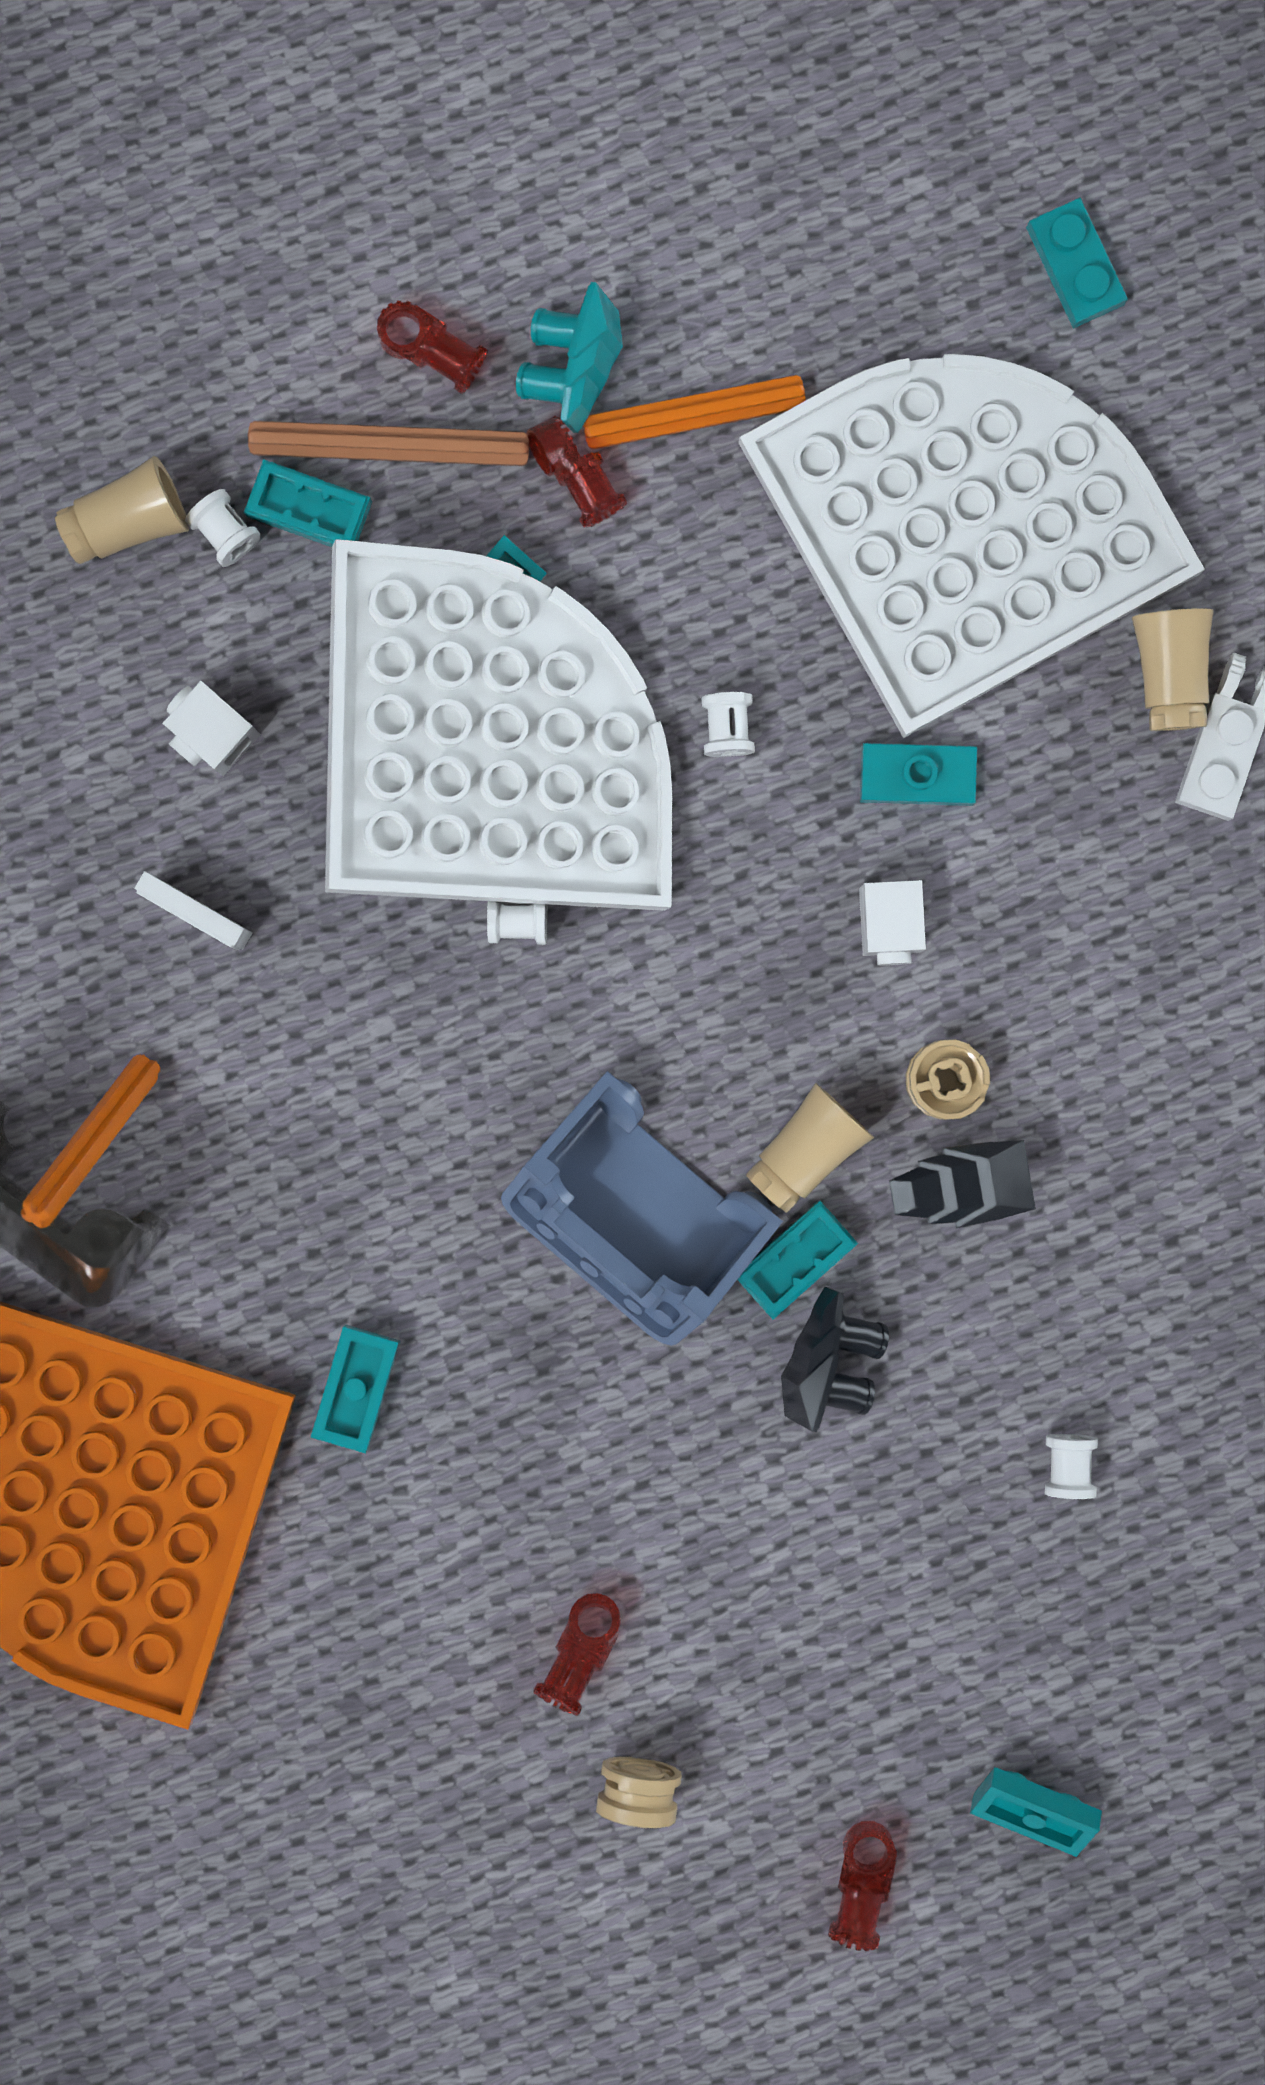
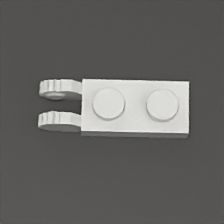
M1232 653L1228 659L1217 693L1210 697L1206 709L1207 727H1201L1175 801L1177 804L1227 821L1234 818L1265 726V666L1256 679L1255 691L1250 705L1232 699L1246 667V656Z

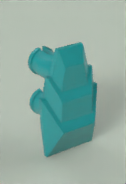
M591 282L588 285L579 314L539 308L533 315L531 322L532 342L536 346L546 345L567 348V355L569 357L567 368L524 362L519 367L516 377V392L521 397L520 399H533L562 404L560 418L573 433H579L588 418L623 347L619 310L596 282Z

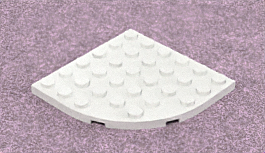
M944 354L943 358L909 361V358L895 360L853 375L739 437L741 449L903 738L1193 579L1205 570L1149 469L1117 426L1103 413L1099 416L1092 408L1073 396L1074 391L1040 372L1011 362L983 356Z
M336 539L332 546L325 892L663 911L671 908L672 783L666 738L661 721H656L653 709L644 692L647 686L627 652L611 632L588 609L556 586L551 589L540 581L523 574L524 569L510 563L483 555L453 550Z

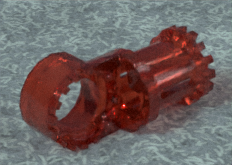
M401 300L394 304H387L388 307L381 311L380 317L377 320L378 338L383 350L397 359H407L421 369L429 366L454 382V389L463 395L475 380V377L471 375L472 372L477 375L480 372L476 369V366L478 368L483 366L488 350L481 345L473 348L448 332L445 322L407 300L406 302ZM398 317L411 318L419 327L417 338L407 345L394 343L387 335L389 324Z
M554 416L527 430L531 452L539 467L547 476L554 475L560 486H567L582 513L579 521L583 528L593 527L603 521L602 515H604L605 519L610 518L607 512L615 515L616 511L622 510L627 505V500L623 494H616L601 467L604 459L600 452H591L580 456L576 444L572 442L574 440L572 435L569 436L567 433L569 432L568 427L562 429L561 426L565 425L562 420L559 421L560 417Z
M599 1593L586 1594L574 1603L569 1614V1621L555 1646L559 1653L544 1682L536 1683L533 1689L534 1694L546 1703H551L553 1699V1707L557 1708L560 1703L559 1709L561 1711H566L574 1716H578L583 1708L579 1701L594 1671L600 1672L620 1633V1611L615 1602L608 1596ZM590 1607L603 1608L612 1619L610 1629L601 1637L593 1638L587 1636L578 1626L580 1615ZM573 1669V1671H572V1673H571V1675H570V1677H569V1679H568L566 1685L564 1686V1684H565V1682H566V1680H567V1678H568V1676H569L571 1670Z
M861 1821L854 1824L846 1832L843 1840L844 1860L838 1888L842 1892L837 1921L830 1924L828 1936L831 1937L832 1941H839L840 1945H844L847 1942L846 1948L851 1949L852 1944H856V1951H861L862 1947L867 1952L869 1949H878L880 1935L876 1932L881 1904L887 1902L889 1898L895 1865L897 1863V1851L890 1832L882 1824L875 1821ZM875 1837L885 1844V1853L878 1862L863 1864L854 1857L853 1850L856 1844L863 1838Z

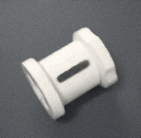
M219 489L200 500L189 511L185 521L192 530L199 529L217 551V561L222 567H227L237 562L257 545L260 540V533L255 526L247 527L229 505L231 497L224 489Z
M721 692L702 696V707L708 709L709 743L704 745V755L726 757L743 756L755 752L754 742L749 741L747 707L752 705V694Z
M488 901V942L498 943L500 938L535 939L537 945H546L548 904Z
M1078 1434L1046 1435V1446L1051 1448V1482L1045 1484V1495L1065 1499L1096 1498L1097 1487L1091 1484L1092 1450L1098 1447V1438Z

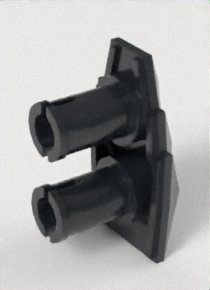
M1024 1140L984 1142L942 1148L943 1154L919 1160V1167L889 1180L894 1215L928 1218V1224L955 1223L956 1228L1003 1219L1036 1209Z
M824 1287L816 1300L811 1315L796 1340L793 1354L781 1375L784 1416L816 1433L820 1428L826 1406L865 1415L870 1411L874 1402L875 1385L871 1379L836 1373L840 1358L838 1350L880 1359L886 1352L889 1341V1330L886 1324L844 1316V1293L830 1287Z

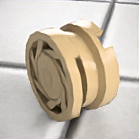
M956 1039L936 1041L921 1048L910 1060L905 1075L906 1090L913 1104L924 1114L937 1119H961L975 1112L985 1101L990 1085L989 1067L983 1055H980L970 1044Z
M613 1757L603 1761L601 1774L607 1779L605 1790L598 1793L596 1812L600 1816L612 1822L641 1828L668 1827L676 1822L677 1803L673 1801V1794L675 1788L681 1785V1771L663 1762L633 1757Z

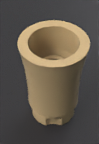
M156 456L151 457L128 474L108 485L75 499L74 505L56 512L57 516L55 517L60 536L66 544L70 555L78 564L87 562L96 556L103 559L121 550L150 540L189 531V525L185 521L187 515L175 485L164 465Z
M1213 609L1167 610L1139 614L1132 617L1140 651L1145 708L1151 709L1149 712L1150 731L1207 727L1205 704H1209V641Z
M815 1083L797 1112L777 1137L759 1155L762 1160L757 1162L748 1171L746 1176L771 1202L787 1213L797 1203L800 1196L805 1199L835 1168L874 1137L830 1094Z

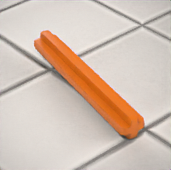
M791 375L591 414L583 424L585 439L588 447L594 450L783 413L806 401L805 389L801 377Z
M144 1054L136 1055L130 1060L23 1201L21 1216L25 1221L32 1222L38 1228L50 1226L157 1082L158 1073L160 1072V1066L157 1061L149 1060Z

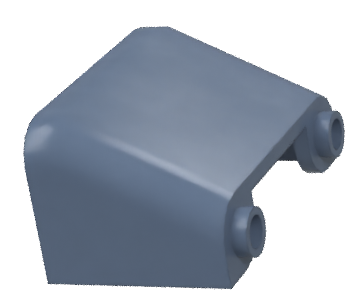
M607 1071L525 1164L502 1193L501 1201L507 1212L522 1227L655 1340L672 1346L679 1343L706 1320L783 1221L772 1213L768 1202L754 1192L733 1191L725 1198L717 1193L638 1125L644 1115L639 1092L628 1082L616 1079Z

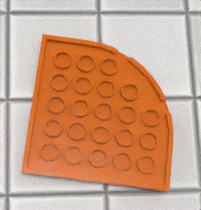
M0 1302V1647L13 1657L11 1661L34 1676L66 1691L188 1730L196 1714L296 1395Z

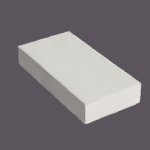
M145 871L134 888L137 890V894L238 951L244 949L253 933Z

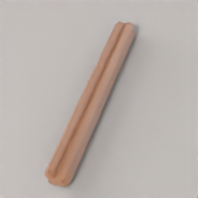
M253 421L248 429L249 451L256 456L524 466L529 459V437L524 431Z

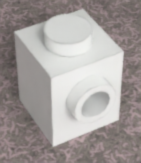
M202 681L194 689L190 686L185 687L173 698L167 707V712L170 716L162 723L176 735L169 745L194 767L203 759L223 777L261 735Z

